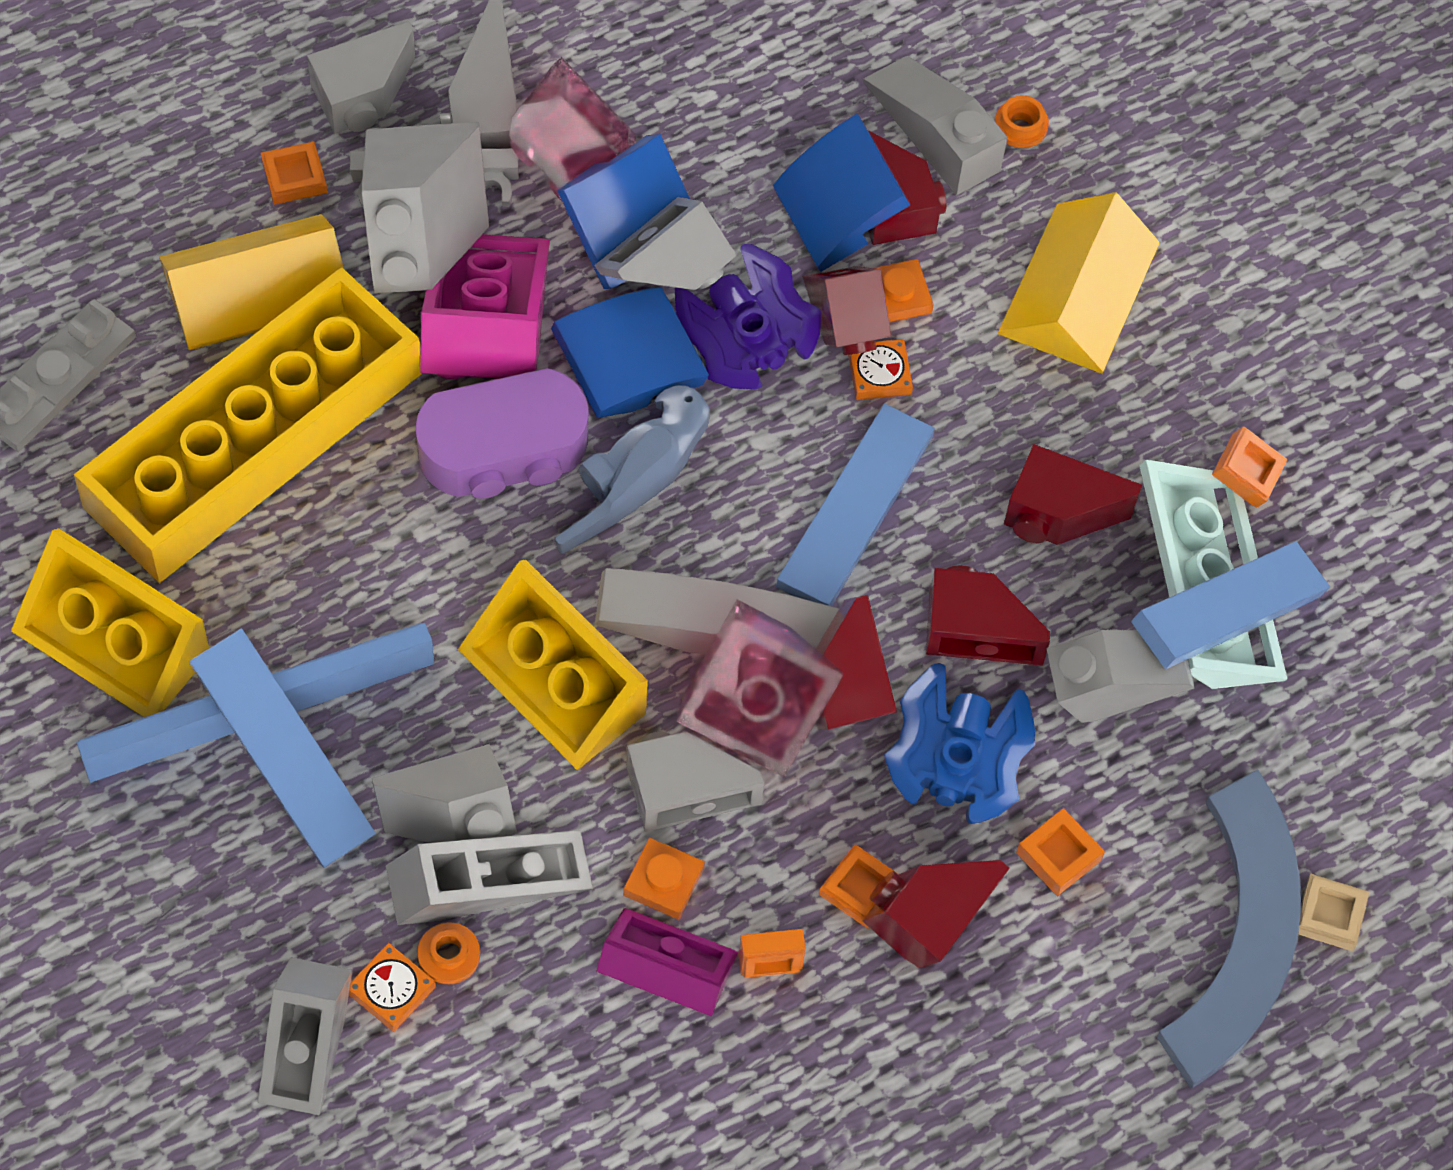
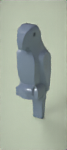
M673 386L665 389L655 399L656 408L663 411L662 418L639 424L622 436L608 454H592L579 466L578 470L584 484L599 500L601 505L556 537V548L560 553L564 554L610 528L675 481L685 467L697 442L707 429L710 420L709 406L695 389L688 386Z

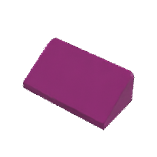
M624 908L603 944L596 972L712 1017L738 952Z

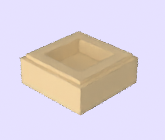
M1310 874L1301 903L1298 935L1354 951L1370 892Z

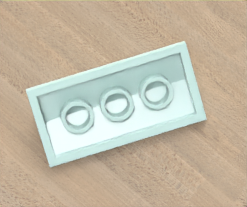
M1145 460L1139 465L1169 597L1234 569L1214 489L1225 488L1243 564L1258 558L1244 499L1212 475L1214 470ZM1273 620L1258 626L1268 666L1255 664L1247 631L1189 658L1191 675L1212 689L1287 680Z

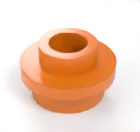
M1024 95L1015 96L1007 100L997 110L994 120L1008 137L1006 144L1016 148H1030L1038 145L1046 137L1049 127V119L1042 104L1035 98ZM1024 120L1027 123H1029L1030 126H1018L1014 124L1013 121Z
M447 922L435 925L422 936L419 942V965L435 982L441 984L462 982L469 978L479 965L480 945L478 939L470 929L458 923ZM447 943L455 944L460 948V953L451 959L442 958L437 951L442 945Z

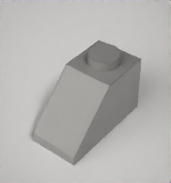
M410 21L307 55L310 85L334 134L348 129L353 132L364 131L372 127L379 118L386 116L415 60L414 31Z
M677 197L594 266L601 275L621 280L696 290L706 288L715 283L723 275V267L737 255L702 201Z
M1100 630L1047 648L1057 702L1081 723L1098 721L1194 689L1188 659L1165 670L1137 630Z
M654 732L641 737L634 744L627 745L626 768L645 832L762 804L765 782L761 771L688 732L673 735L667 732Z
M490 744L371 778L385 833L425 843L505 837L517 833L508 785Z
M290 958L273 987L258 1103L320 1115L346 1018L352 969Z

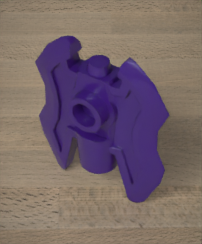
M743 244L740 247V251L752 285L750 290L737 275L728 274L722 276L712 284L709 290V297L717 309L715 311L688 289L675 287V311L691 343L697 347L705 359L706 370L709 374L707 379L733 389L752 390L762 387V382L756 369L761 368L765 370L768 367L778 369L784 364L788 350L793 346L798 356L802 359H808L812 355L820 336L821 309L801 298L793 286L791 267L781 258L753 244Z

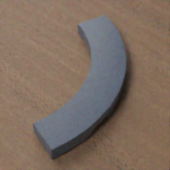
M1258 769L1208 796L1206 805L1217 821L1227 843L1238 885L1235 928L1228 955L1213 983L1200 999L1181 1017L1160 1030L1157 1035V1039L1191 1089L1220 1070L1240 1052L1261 1026L1277 1000L1286 980L1298 941L1301 916V887L1296 852L1287 822L1277 800Z

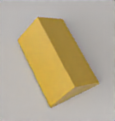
M1117 192L1058 203L998 334L1103 374L1160 242Z
M322 214L159 256L188 350L258 332L342 267L344 269L334 227Z
M59 528L51 531L11 628V632L143 717L162 712L167 708L195 674L189 661L209 649L203 619Z
M520 560L458 648L473 666L576 770H579L646 714L648 680L527 560Z

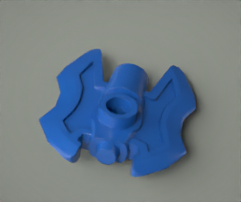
M941 663L931 665L907 688L900 700L904 719L899 740L884 754L892 781L903 797L912 805L918 803L924 790L923 787L929 789L932 796L936 797V802L942 806L950 807L954 803L971 802L966 811V821L970 824L981 823L998 817L1020 800L1016 774L1021 759L1035 746L1036 729L1029 698L1023 690L1017 689L991 728L988 727L991 705L985 698L976 694L962 693L957 695L949 714H947L946 667Z

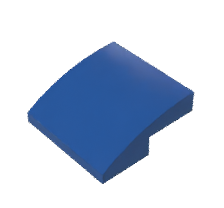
M858 113L839 124L810 146L773 184L777 195L820 272L868 245L869 243L863 233L910 206L909 201Z
M661 134L644 136L611 161L593 164L557 190L603 289H612L627 280L601 275L594 265L677 197L690 199Z
M662 287L632 292L590 305L554 321L551 327L597 418L634 412L647 407L653 396H658L665 389L673 386L696 388L703 385L709 376Z

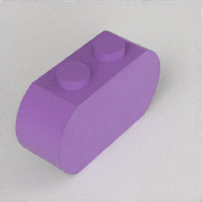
M548 368L434 393L423 404L416 420V440L420 468L433 486L444 493L456 497L472 494L475 498L484 499L500 494L506 486L529 481L532 485L543 486L553 483L561 477L562 473L572 471L580 463L586 452L589 416L586 397L581 388L571 378L561 372Z

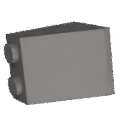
M479 122L366 129L362 199L374 294L432 290L489 228Z

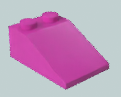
M482 234L470 248L534 252L536 254L468 249L432 290H426L421 312L420 373L437 374L446 379L471 376L494 378L496 380L537 370L550 239Z

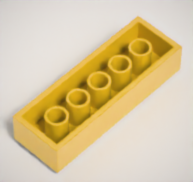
M342 267L78 470L74 477L83 509L160 584L422 374L420 373L421 355L419 338Z

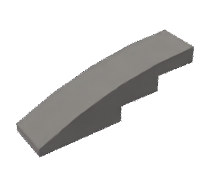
M606 568L601 574L594 625L688 653L707 654L713 648L750 660L769 662L775 656L807 664L839 608L787 594L729 582L668 573Z

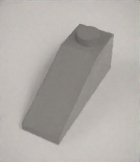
M489 0L449 87V113H439L440 124L479 122L482 149L518 148V158H521V129L502 0Z
M905 56L863 78L864 84L956 196L1001 172L1008 137L974 97L909 56Z
M580 830L417 844L386 865L397 925L442 921L593 889Z

